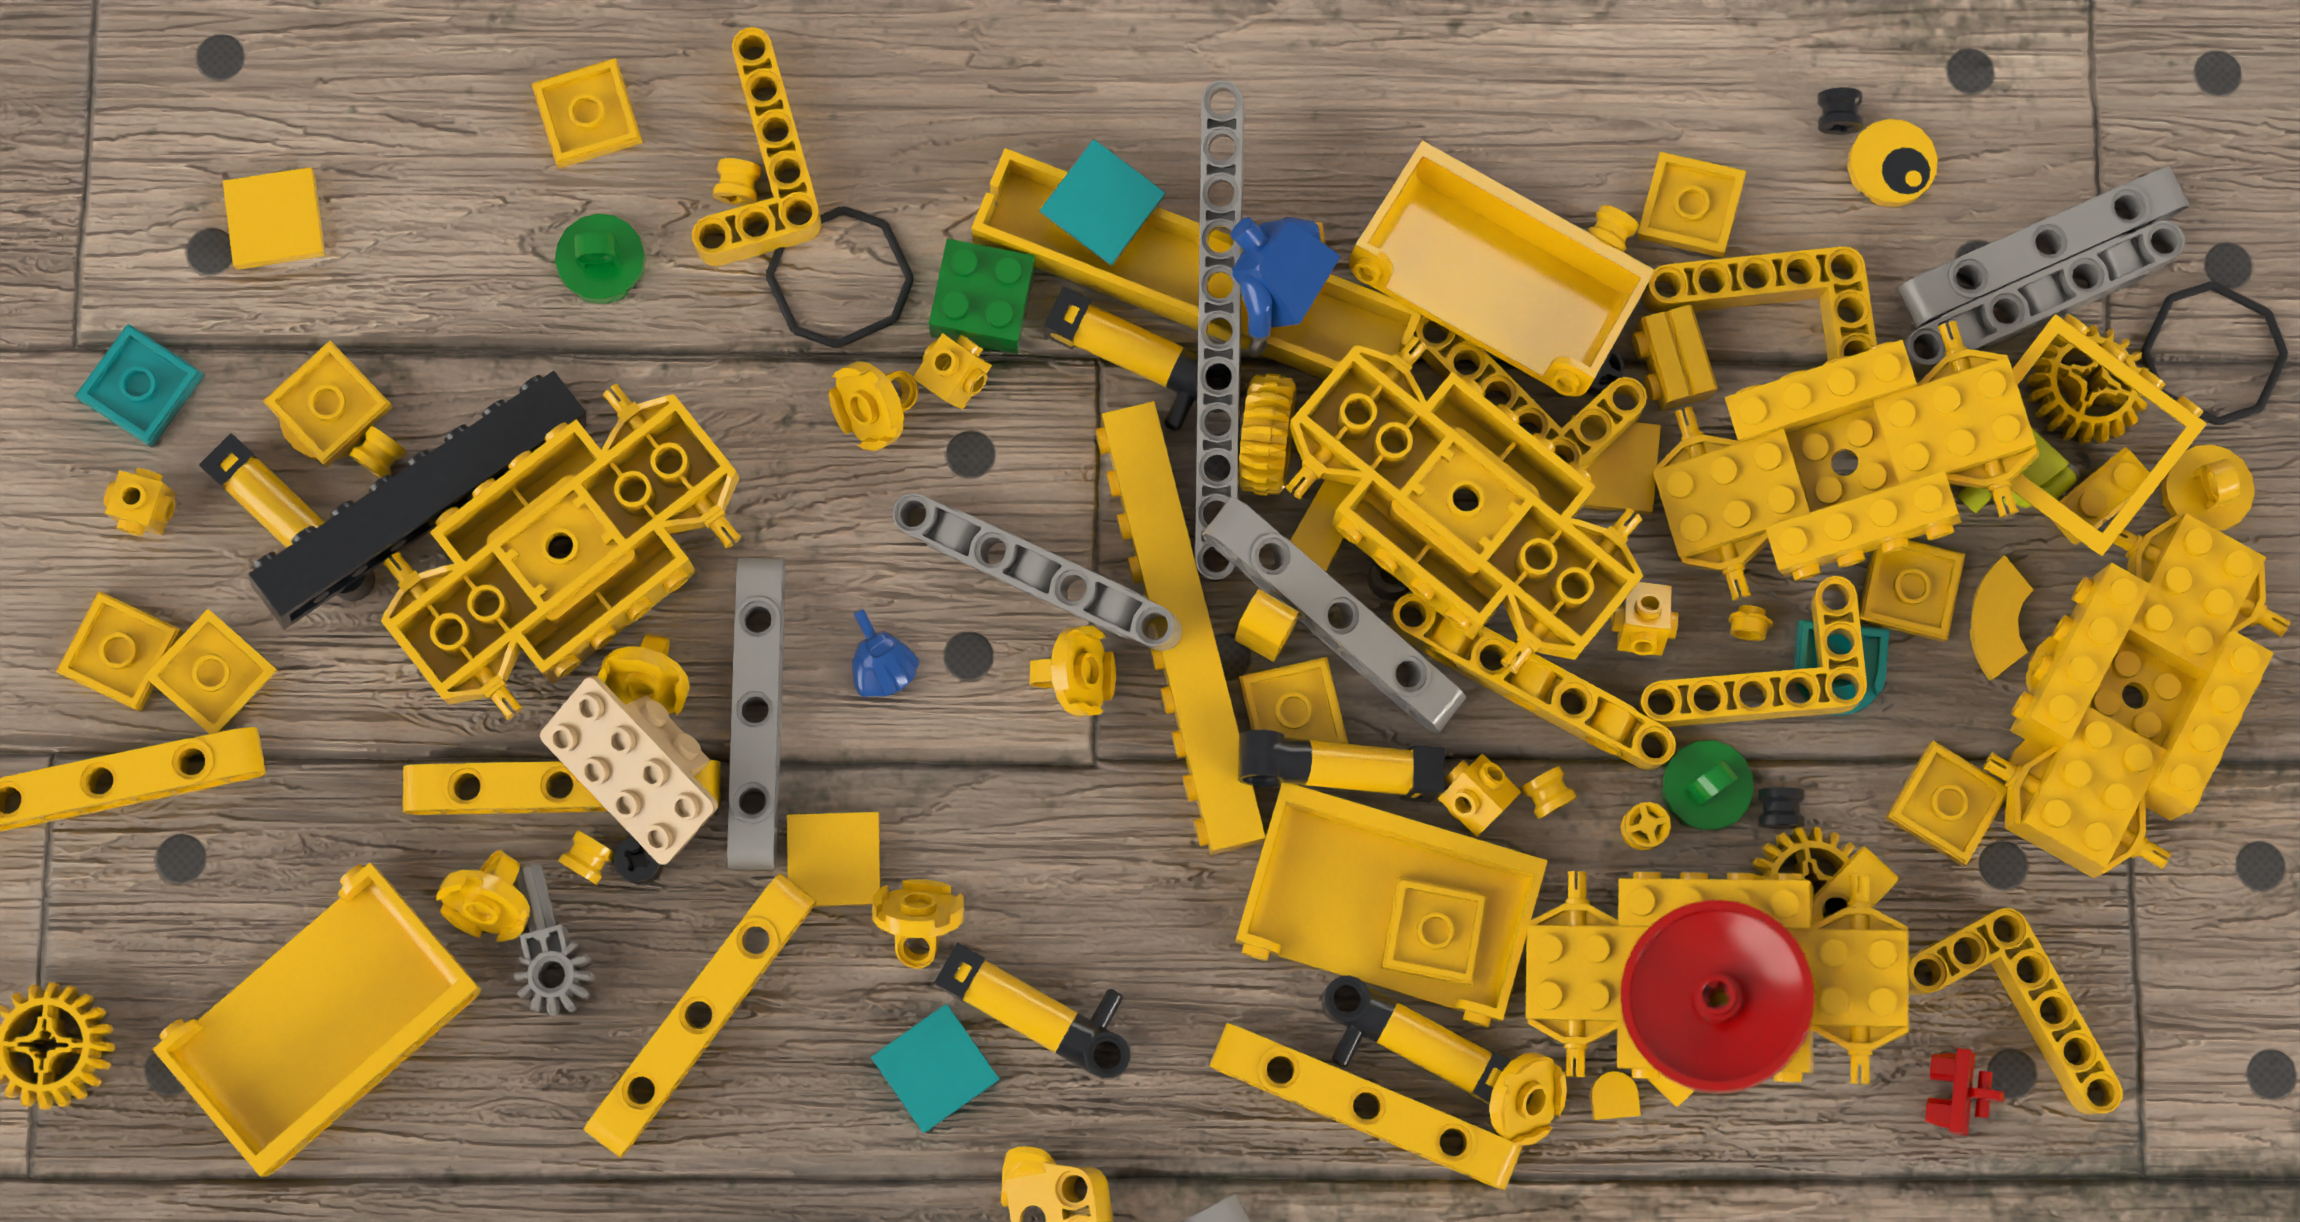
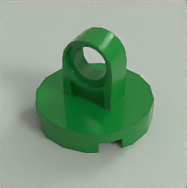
M596 213L579 218L565 229L557 242L555 263L561 281L572 293L578 295L579 298L586 302L607 304L623 299L637 281L640 282L644 275L646 255L640 236L629 223L614 215Z
M1715 740L1696 741L1681 748L1669 760L1664 770L1662 798L1669 813L1683 826L1691 829L1696 828L1701 831H1719L1737 822L1749 808L1754 793L1753 774L1745 758L1732 746Z

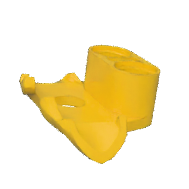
M1015 1147L1006 1152L1002 1170L1001 1202L1004 1207H1009L1011 1222H1023L1025 1210L1033 1205L1043 1210L1046 1217L1045 1222H1114L1108 1182L1100 1170L1094 1167H1074L1056 1164L1046 1151L1036 1147ZM1079 1177H1082L1087 1184V1194L1083 1200L1076 1196L1074 1190L1075 1182Z

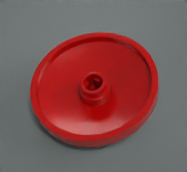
M1707 900L1674 909L1654 922L1642 934L1630 952L1624 967L1620 988V1002L1624 1023L1631 1040L1644 1059L1655 1070L1674 1083L1692 1090L1707 1093H1731L1750 1089L1766 1082L1781 1072L1794 1059L1803 1046L1811 1028L1815 1009V988L1810 966L1801 947L1781 923L1765 912L1746 904L1726 900ZM1719 992L1725 993L1729 998L1728 1004L1726 1006L1720 1004L1717 1008L1713 1007L1711 1004L1712 997Z

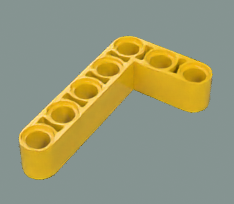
M756 27L740 30L734 36L732 52L774 198L708 215L697 221L692 230V241L700 259L711 266H722L773 252L780 247L788 248L813 240L819 234L822 226L817 200L773 46L768 34ZM751 47H760L765 50L764 54L756 60H748L743 57L744 52ZM763 87H770L776 90L775 96L768 101H760L754 98L755 93ZM774 128H782L788 131L785 139L780 142L768 141L766 135ZM785 169H794L800 173L797 180L792 183L785 184L777 180V178ZM797 210H806L812 214L811 219L803 225H795L789 221L791 214ZM761 221L769 225L768 230L759 237H752L746 233L747 227L754 222ZM712 233L724 235L726 238L720 247L709 249L703 246L704 239Z
M1841 246L1665 264L1657 267L1652 272V278L1642 294L1644 305L1655 314L1686 305H1692L1694 311L1819 299L1828 361L1843 357L1844 350L1853 349L1858 353H1862L1877 345L1865 263L1861 254L1851 247ZM1841 264L1845 266L1850 278L1847 280L1837 278L1832 273L1831 265ZM1795 268L1800 270L1805 275L1806 283L1796 284L1792 282L1788 277L1787 269ZM1743 274H1756L1762 281V288L1755 289L1749 287L1744 282ZM1709 277L1713 279L1719 287V292L1708 293L1700 287L1699 278ZM1660 281L1669 283L1674 288L1675 296L1667 298L1659 295L1655 289V283ZM1840 306L1850 308L1856 316V322L1849 323L1839 317L1837 308Z
M1423 315L1420 317L1415 330V337L1419 338L1418 345L1424 342L1428 348L1421 357L1444 381L1451 372H1454L1460 378L1468 376L1478 383L1484 390L1482 395L1484 397L1490 391L1497 390L1503 392L1509 400L1504 406L1508 407L1518 416L1519 424L1530 422L1536 425L1540 434L1547 438L1556 448L1555 454L1565 455L1570 462H1575L1584 469L1633 426L1643 412L1647 399L1645 388L1636 379L1623 377L1613 381L1561 428L1484 349ZM1430 328H1438L1446 334L1447 338L1441 343H1431L1425 339L1423 333ZM1467 359L1474 362L1478 370L1473 374L1464 375L1455 369L1454 364L1459 360ZM1621 394L1628 395L1634 400L1636 407L1632 410H1621L1616 407L1613 398ZM1586 424L1597 425L1602 430L1603 437L1599 440H1588L1582 435L1580 428Z
M1326 479L1290 540L1325 572L1345 539L1338 530L1331 526L1335 511L1356 486ZM1258 589L1238 624L1234 640L1275 662L1298 622L1299 611Z
M1831 576L1819 584L1812 597L1811 609L1818 668L1657 681L1645 688L1640 699L1639 712L1665 727L1837 714L1853 710L1863 699L1867 688L1858 598L1855 586L1850 580L1842 576ZM1829 590L1840 592L1845 598V607L1839 610L1828 608L1823 602L1822 594ZM1834 634L1846 637L1851 646L1850 652L1844 655L1833 653L1828 648L1827 638ZM1838 679L1850 681L1855 688V697L1849 700H1842L1836 697L1832 690V682ZM1791 683L1803 684L1809 691V700L1802 704L1790 701L1786 694V686ZM1748 686L1759 689L1763 694L1764 703L1755 708L1746 706L1741 701L1740 690ZM1708 690L1717 697L1718 707L1712 711H1703L1695 705L1694 695L1698 691ZM1656 694H1664L1672 701L1673 710L1665 715H1657L1649 708L1648 699Z
M2003 908L1985 914L1909 956V994L1916 996L1939 991L1984 965L1991 963L2073 1107L2083 1114L2097 1115L2112 1112L2120 1105L2123 1090L2117 1076L2030 925L2019 911L2012 908ZM1996 919L2004 920L2010 927L2011 934L2007 942L1998 940L1993 932V924ZM1958 940L1966 942L1971 949V959L1967 964L1959 962L1954 955V945ZM2020 959L2028 961L2033 967L2034 976L2030 983L2022 981L2017 974L2016 969ZM1918 962H1923L1931 968L1932 980L1928 986L1920 984L1915 979L1914 968ZM2045 999L2051 1001L2057 1010L2056 1020L2052 1024L2046 1022L2040 1014V1006ZM2069 1040L2075 1042L2080 1049V1059L2075 1065L2069 1063L2064 1056V1046ZM2092 1081L2099 1083L2104 1092V1099L2098 1106L2094 1105L2087 1095V1088Z

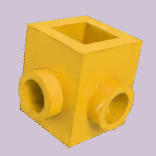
M942 333L939 339L933 341L925 350L922 358L923 363L913 376V379L945 402L963 410L970 398L978 394L986 384L987 373L992 365L980 357L984 349L961 334L956 341Z
M136 468L134 474L119 470L116 481L109 483L104 495L105 514L118 523L116 529L140 537L144 536L145 531L163 536L166 524L170 522L174 514L177 493L162 482V475L143 468ZM139 492H140V494H141L140 499H139V501L136 503L137 498H138V495H139Z
M1638 582L1611 616L1610 630L1618 632L1617 650L1633 652L1638 655L1662 656L1667 639H1675L1678 628V612H1671L1672 586Z
M1482 753L1470 766L1462 760L1444 778L1450 786L1438 799L1448 808V811L1455 819L1461 821L1478 837L1513 802L1521 791L1506 777L1504 771L1498 765L1492 763Z

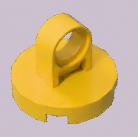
M856 361L836 371L832 378H836V386L829 389V401L832 413L844 434L847 435L853 432L862 441L857 446L869 451H877L897 441L903 431V412L909 410L915 404L918 397V387L913 376L902 370L883 373L872 364ZM893 379L901 386V399L891 383Z
M2213 444L2194 446L2185 451L2162 480L2161 484L2163 504L2171 518L2176 515L2181 517L2188 513L2220 532L2241 522L2251 509L2255 494L2253 477L2245 462L2230 449Z
M1093 625L1067 627L1059 634L1053 647L1051 659L1030 661L1029 685L1040 688H1054L1057 699L1064 710L1075 717L1100 715L1104 711L1101 709L1103 701L1112 700L1116 684V665L1113 651L1105 652L1100 639L1106 638V636Z
M649 633L645 634L640 647L627 646L615 649L604 657L597 676L625 705L648 695L652 700L663 705L669 714L675 712V715L682 711L690 689L687 674L677 662L668 657L670 639Z
M497 850L485 861L480 870H459L450 873L443 880L436 895V900L441 899L443 903L440 909L442 916L454 927L477 938H480L482 932L485 931L498 934L496 941L505 942L516 939L523 932L530 917V906L526 898L513 886L520 870V863L502 850Z
M928 879L903 880L902 889L889 892L888 885H886L873 895L872 920L878 928L895 935L896 956L901 963L913 969H922L929 966L935 959L940 947L941 935L957 929L964 922V896L961 893L958 896L952 895L951 886L943 882ZM923 938L929 944L930 951L925 954H916L908 948L906 939Z

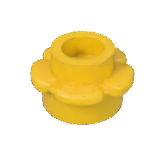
M1752 605L1740 606L1738 611L1731 613L1728 621L1731 623L1730 634L1747 641L1765 640L1768 629L1773 627V621L1765 616L1766 611L1763 608Z

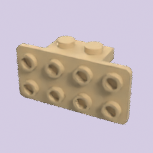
M597 676L588 677L579 685L540 733L542 742L659 864L664 865L671 862L717 810L718 805L715 798L694 777L711 760L701 751L699 743L692 736L684 733L669 718V713L665 707L652 700L648 695L625 705Z

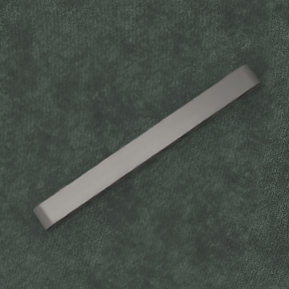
M1226 80L1214 81L1208 85L1203 92L1201 100L1195 561L1200 573L1206 578L1213 580L1223 579L1230 575L1236 566L1229 561L1227 568L1219 572L1212 571L1206 566L1204 556L1211 545L1202 535L1210 524L1205 517V509L1214 500L1222 501L1225 504L1231 497L1239 500L1242 293L1240 285L1233 277L1232 268L1242 254V248L1234 241L1229 250L1218 253L1209 247L1208 242L1209 236L1214 230L1226 228L1232 232L1235 225L1243 219L1244 100L1238 87ZM1221 91L1230 92L1236 98L1233 110L1224 115L1216 114L1210 106L1213 96ZM1219 137H1228L1235 143L1234 154L1224 161L1216 160L1210 155V146ZM1221 182L1230 184L1235 192L1232 202L1223 207L1215 206L1210 202L1209 198L1211 188ZM1219 273L1227 274L1233 280L1232 292L1227 297L1221 299L1214 298L1208 291L1209 280ZM1216 319H1226L1232 325V336L1224 344H1214L1208 338V326ZM1217 364L1226 365L1232 373L1231 383L1223 390H1214L1207 383L1209 369ZM1218 409L1226 411L1231 417L1229 431L1221 436L1213 435L1206 426L1208 415ZM1214 455H1223L1230 462V474L1223 481H1214L1206 473V462Z

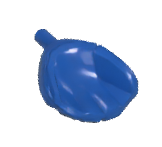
M864 609L854 612L853 614L866 638L858 644L852 660L853 681L857 693L862 697H884L903 690L916 675V669L919 665L918 658L908 646L886 631L876 633Z

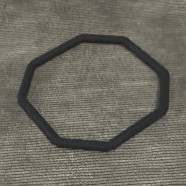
M839 206L821 214V224L841 215H846L882 228L905 277L891 316L837 340L798 327L774 276L785 247L775 249L766 271V280L790 331L797 336L832 348L844 347L895 324L901 316L914 282V275L889 223L884 219L847 206Z
M2206 282L2171 293L2165 298L2143 344L2141 356L2145 367L2149 368V371L2159 378L2150 351L2173 302L2212 290L2265 316L2279 356L2256 405L2220 417L2203 410L2204 412L2199 417L2213 425H2224L2258 414L2265 408L2288 358V350L2275 316L2269 308L2216 282ZM2164 389L2161 390L2175 401L2178 400V397L2164 391Z

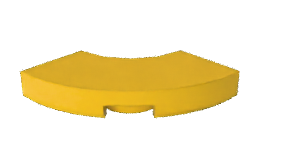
M2006 555L2001 557L1985 573L1972 600L1970 640L1977 662L1989 681L1996 678L2028 653L2020 638L2018 617L2023 602L2034 589Z

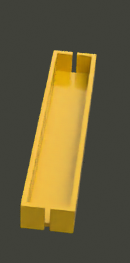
M1004 148L990 182V193L986 192L971 227L974 244L1035 255V267L1198 330L1200 223L1157 207L1113 266H1110L1039 211L1068 172ZM1214 230L1210 234L1208 242L1209 247L1213 251L1222 253L1232 247L1234 240L1229 234ZM1223 273L1214 275L1208 283L1210 295L1218 299L1227 297L1233 289L1232 278ZM1330 274L1300 324L1271 327V335L1266 340L1267 346L1261 355L1325 380L1354 345L1367 347L1391 356L1394 353L1398 355L1414 335L1422 314L1387 295ZM1242 296L1241 347L1249 350L1252 340L1248 334L1249 315ZM1226 319L1214 320L1210 323L1207 330L1208 335L1226 342L1229 341L1233 332L1232 325Z

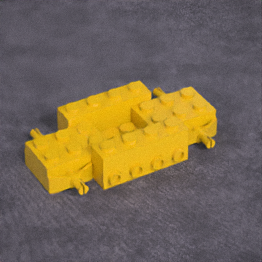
M1951 321L1948 323L1953 340L1950 339L1945 323L1938 326L1946 349L1945 357L1918 384L1902 339L1896 342H1885L1873 346L1867 351L1853 356L1835 358L1824 363L1822 366L1807 371L1792 372L1782 376L1779 380L1764 385L1749 386L1737 391L1736 394L1724 397L1738 440L1704 435L1699 430L1693 407L1684 408L1689 425H1687L1682 409L1675 411L1674 414L1682 434L1681 442L1654 468L1653 474L1677 553L1682 563L1687 567L1722 572L1723 576H1726L1732 600L1734 601L1741 599L1736 584L1737 581L1742 596L1745 598L1751 595L1743 570H1746L1745 564L1769 543L1778 571L1785 578L1793 575L1794 581L1797 582L1820 575L1819 567L1837 562L1838 567L1843 568L1864 561L1863 553L1881 548L1883 554L1893 553L1909 547L1908 539L1926 534L1928 540H1934L1954 533L1953 525L1962 523L1950 484L1988 489L1989 493L1993 495L1999 518L2007 516L2003 498L2006 499L2010 515L2019 512L2010 489L2012 486L2011 481L2039 456V452L2008 356L1967 349V346L1963 344L1957 321ZM1849 451L1858 458L1857 469L1850 475H1838L1832 468L1833 459L1840 452Z
M1412 336L1398 355L1394 353L1393 356L1367 347L1354 345L1290 421L1289 431L1303 462L1301 470L1285 486L1290 493L1295 490L1294 497L1301 499L1316 479L1322 478L1356 485L1336 509L1331 526L1472 640L1503 603L1518 636V642L1501 660V663L1507 668L1516 655H1519L1509 668V671L1516 674L1529 656L1536 652L1575 660L1643 577L1639 565L1626 545L1627 537L1642 522L1640 515L1637 513L1625 527L1624 524L1635 512L1630 508H1626L1613 527L1609 526L1608 529L1583 520L1574 519L1596 488L1590 482L1592 479L1591 475L1579 464L1572 461L1567 464L1554 453L1556 448L1547 438L1539 433L1531 435L1519 425L1520 420L1518 416L1508 407L1502 404L1496 407L1482 396L1484 390L1470 377L1462 376L1460 378L1454 372H1451L1426 402L1422 391L1411 373L1412 365L1428 349L1424 342L1418 345L1419 338ZM1460 489H1469L1476 494L1478 506L1472 511H1462L1455 506L1453 494Z
M618 384L612 385L611 389L620 402L617 401L608 389L602 396L618 413L617 417L619 419L602 450L577 419L569 425L566 422L561 423L546 435V443L533 453L527 450L518 455L509 464L508 468L510 470L496 481L491 478L483 482L473 491L472 500L460 509L458 507L450 508L436 520L435 524L437 527L431 530L430 533L455 564L418 573L416 570H412L400 552H396L391 556L401 567V571L390 558L385 560L384 565L399 582L397 585L400 588L387 607L381 622L447 704L451 705L488 698L493 700L507 720L513 718L515 715L504 701L506 700L517 714L523 707L506 688V682L522 649L541 673L554 685L697 573L689 558L669 534L707 527L708 529L711 528L726 549L732 547L733 543L723 530L729 534L735 543L740 540L741 535L737 533L725 518V510L740 479L738 473L674 394L637 404L635 401L633 403L630 401ZM557 536H567L573 541L572 552L563 559H555L549 555V544Z
M2188 513L2181 517L2177 515L2144 536H2136L2123 529L2113 544L2127 551L2125 555L2128 558L2127 571L2114 563H2110L2090 579L2085 576L2081 580L2071 600L2077 603L2070 617L2064 615L2052 633L2051 638L2058 641L2051 656L2044 653L2040 657L2031 674L2032 677L2037 679L2034 688L2031 689L2030 693L2024 691L2011 711V715L2016 717V720L2010 731L2023 739L2035 743L2046 751L2023 766L2018 764L2015 766L1992 752L1983 766L1984 770L2006 781L2004 786L2008 789L2005 829L2092 878L2108 872L2129 857L2136 858L2140 856L2160 869L2166 866L2168 863L2167 859L2171 857L2172 853L2150 842L2148 837L2145 836L2146 808L2169 821L2186 813L2191 814L2194 811L2274 652L2239 634L2238 631L2248 625L2254 627L2259 624L2282 637L2291 620L2269 610L2267 605H2265L2264 562L2267 557ZM2125 686L2136 687L2142 693L2143 704L2141 708L2134 709L2125 704L2122 699V692Z
M1568 871V899H1566V903L1529 921V925H1527L1526 1019H1528L1529 1025L1564 1044L1566 1049V1077H1575V1058L1576 1077H1585V1049H1589V1044L1617 1031V1068L1632 1069V1078L1660 1079V1073L1644 1059L1635 1047L1626 1029L1620 1002L1622 975L1634 945L1654 922L1674 909L1699 901H1734L1765 912L1791 933L1801 947L1810 966L1815 988V1009L1811 1028L1798 1054L1781 1072L1774 1076V1082H1802V1073H1813L1814 1031L1848 1050V1055H1850L1851 1084H1859V1065H1861V1084H1871L1870 1055L1873 1056V1050L1909 1033V928L1872 908V903H1869L1870 875L1861 874V893H1859V875H1849L1850 903H1848V907L1813 924V884L1809 880H1803V874L1778 873L1774 874V880H1755V874L1727 873V880L1708 879V873L1700 872L1680 873V879H1661L1660 872H1633V878H1619L1618 920L1591 906L1590 900L1586 899L1587 872L1578 871L1577 889V872ZM1719 992L1712 997L1711 1004L1715 1008L1720 1004L1726 1006L1729 998L1725 993Z

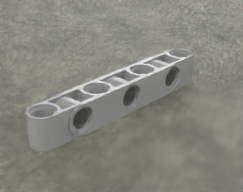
M2166 166L1920 274L1900 285L1898 291L1916 327L1919 328L1956 308L2127 233L2131 234L2159 221H2165L2187 209L2190 204L2170 166ZM2121 205L2129 212L2130 220L2120 218L2116 214L2114 206ZM2036 240L2046 241L2051 246L2052 255L2040 252L2036 247ZM1963 274L1968 276L1973 282L1974 289L1966 290L1962 288L1957 282L1956 275Z
M2170 221L2153 223L2131 234L2127 233L2037 272L1956 308L1935 321L1919 327L1904 341L1914 375L1928 374L1945 357L1946 349L1938 326L1945 323L1950 339L1953 340L1948 322L1957 321L1964 346H1967V349L1985 351L2048 323L2055 314L2059 317L2066 315L2163 269L2185 247L2183 231L2178 225ZM2151 238L2159 239L2164 243L2167 250L2166 254L2159 253L2153 248ZM2072 273L2083 275L2087 279L2088 289L2078 287L2073 281ZM1993 308L2005 310L2009 315L2010 324H2002L1997 321L1993 314ZM1914 343L1926 345L1930 349L1931 359L1926 360L1918 357L1913 348Z
M905 494L894 504L892 511L893 521L900 530L926 543L928 547L1122 638L1127 640L1130 638L1153 650H1170L1177 645L1181 638L1182 626L1174 614L1125 586L949 505L944 506L921 494ZM924 506L926 509L925 520L919 526L911 527L909 524L910 513L916 507ZM996 543H1004L1006 547L1005 557L997 564H990L988 561L989 549ZM1076 580H1084L1087 587L1085 595L1082 599L1071 602L1067 595L1068 587ZM1157 617H1165L1168 621L1166 634L1160 639H1150L1148 627L1151 621Z
M1231 497L1202 533L1211 546L1265 593L1299 611L1297 620L1427 730L1439 734L1466 699L1465 694L1458 686L1242 501ZM1263 546L1269 547L1275 556L1274 565L1270 570L1264 568L1259 561V552ZM1333 604L1339 607L1343 615L1342 623L1337 629L1329 623L1327 617L1328 610ZM1401 663L1407 666L1410 673L1409 681L1404 687L1398 683L1395 676L1396 669Z
M738 557L729 774L728 869H776L784 649V558ZM763 612L771 616V625L767 630L756 633L748 629V621L754 614ZM754 702H763L769 708L767 717L760 723H750L745 720V711ZM752 792H759L765 795L766 798L763 810L753 815L743 812L742 802L746 795Z

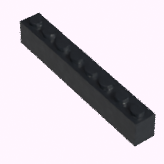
M552 371L544 377L536 375L530 378L520 387L519 394L507 402L503 399L494 402L482 413L483 418L469 427L466 424L458 426L445 437V443L432 452L426 449L417 453L408 461L406 465L408 468L394 477L391 475L381 477L368 489L369 494L354 503L353 500L342 503L330 514L331 519L317 528L309 526L293 537L291 540L292 545L280 553L270 552L258 559L252 566L253 571L248 573L251 586L282 628L285 630L379 567L387 558H392L391 555L401 552L437 527L435 522L444 512L452 507L460 509L472 500V493L480 484L491 478L495 481L510 470L508 466L514 458L527 450L533 453L546 443V435L557 425L564 422L569 425L577 419L581 426L585 428L586 411L556 372Z

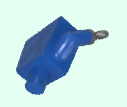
M1250 217L1239 221L1231 232L1230 237L1244 250L1232 268V274L1240 285L1249 315L1248 334L1252 339L1249 345V354L1252 357H1258L1267 346L1266 340L1271 335V327L1298 325L1301 323L1340 258L1334 250L1321 242L1319 227L1314 221L1285 217L1282 220L1264 222L1258 226Z

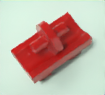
M1957 1048L1956 1054L1942 1053L1931 1055L1930 1079L1952 1082L1954 1084L1952 1100L1928 1097L1925 1121L1942 1128H1947L1953 1135L1968 1136L1972 1099L1976 1100L1975 1117L1989 1119L1990 1102H2004L2005 1092L1991 1090L1993 1072L1979 1071L1977 1088H1973L1976 1053H1972L1971 1049Z

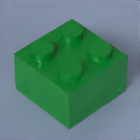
M947 238L929 319L931 338L939 339L943 333L957 341L962 334L982 348L1018 354L1035 275V255Z

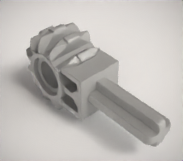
M540 864L523 866L520 868L516 879L519 891L524 895L530 906V917L527 921L529 933L519 935L524 954H521L518 960L529 967L528 971L514 973L516 981L528 982L517 994L521 999L534 996L530 1009L535 1012H539L547 1003L548 1014L556 1017L560 1011V1001H562L564 1007L569 1012H573L577 1009L576 1003L572 999L574 994L583 999H588L590 993L580 987V982L593 981L595 974L589 971H580L581 968L588 965L591 958L586 953L574 957L578 950V944L570 941L568 929L562 924L556 925L542 866ZM562 965L565 971L563 983L553 989L547 988L543 981L544 973L550 966Z

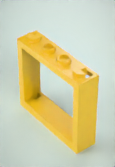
M2069 313L2064 319L2055 314L2012 369L2017 386L2054 338L2059 335L2185 426V429L2103 533L2021 473L2011 481V491L2098 555L2103 556L2207 423L2199 418L2204 411L2182 395L2175 401L2161 391L2166 383L2145 368L2138 374L2125 365L2124 362L2128 356L2113 344L2105 341L2100 347L2089 339L2086 335L2091 329Z

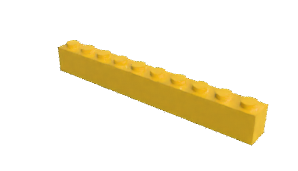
M1152 401L1102 413V427L1095 429L1101 455L1109 453L1113 470L1106 471V477L1111 497L1120 496L1124 513L1117 514V521L1122 540L1131 539L1135 556L1128 557L1127 560L1133 584L1141 582L1147 600L1170 611L1179 619L1182 626V635L1176 646L1166 651H1157L1150 648V653L1155 671L1164 670L1167 686L1160 688L1166 714L1174 713L1178 730L1171 732L1177 758L1186 757L1190 774L1183 775L1182 779L1188 802L1197 801L1201 818L1195 819L1193 822L1199 846L1208 845L1211 856L1263 843L1266 837L1253 786L1238 781L1239 731L1155 402ZM1157 617L1149 624V626H1153L1156 639L1163 637L1168 630V621L1165 617Z

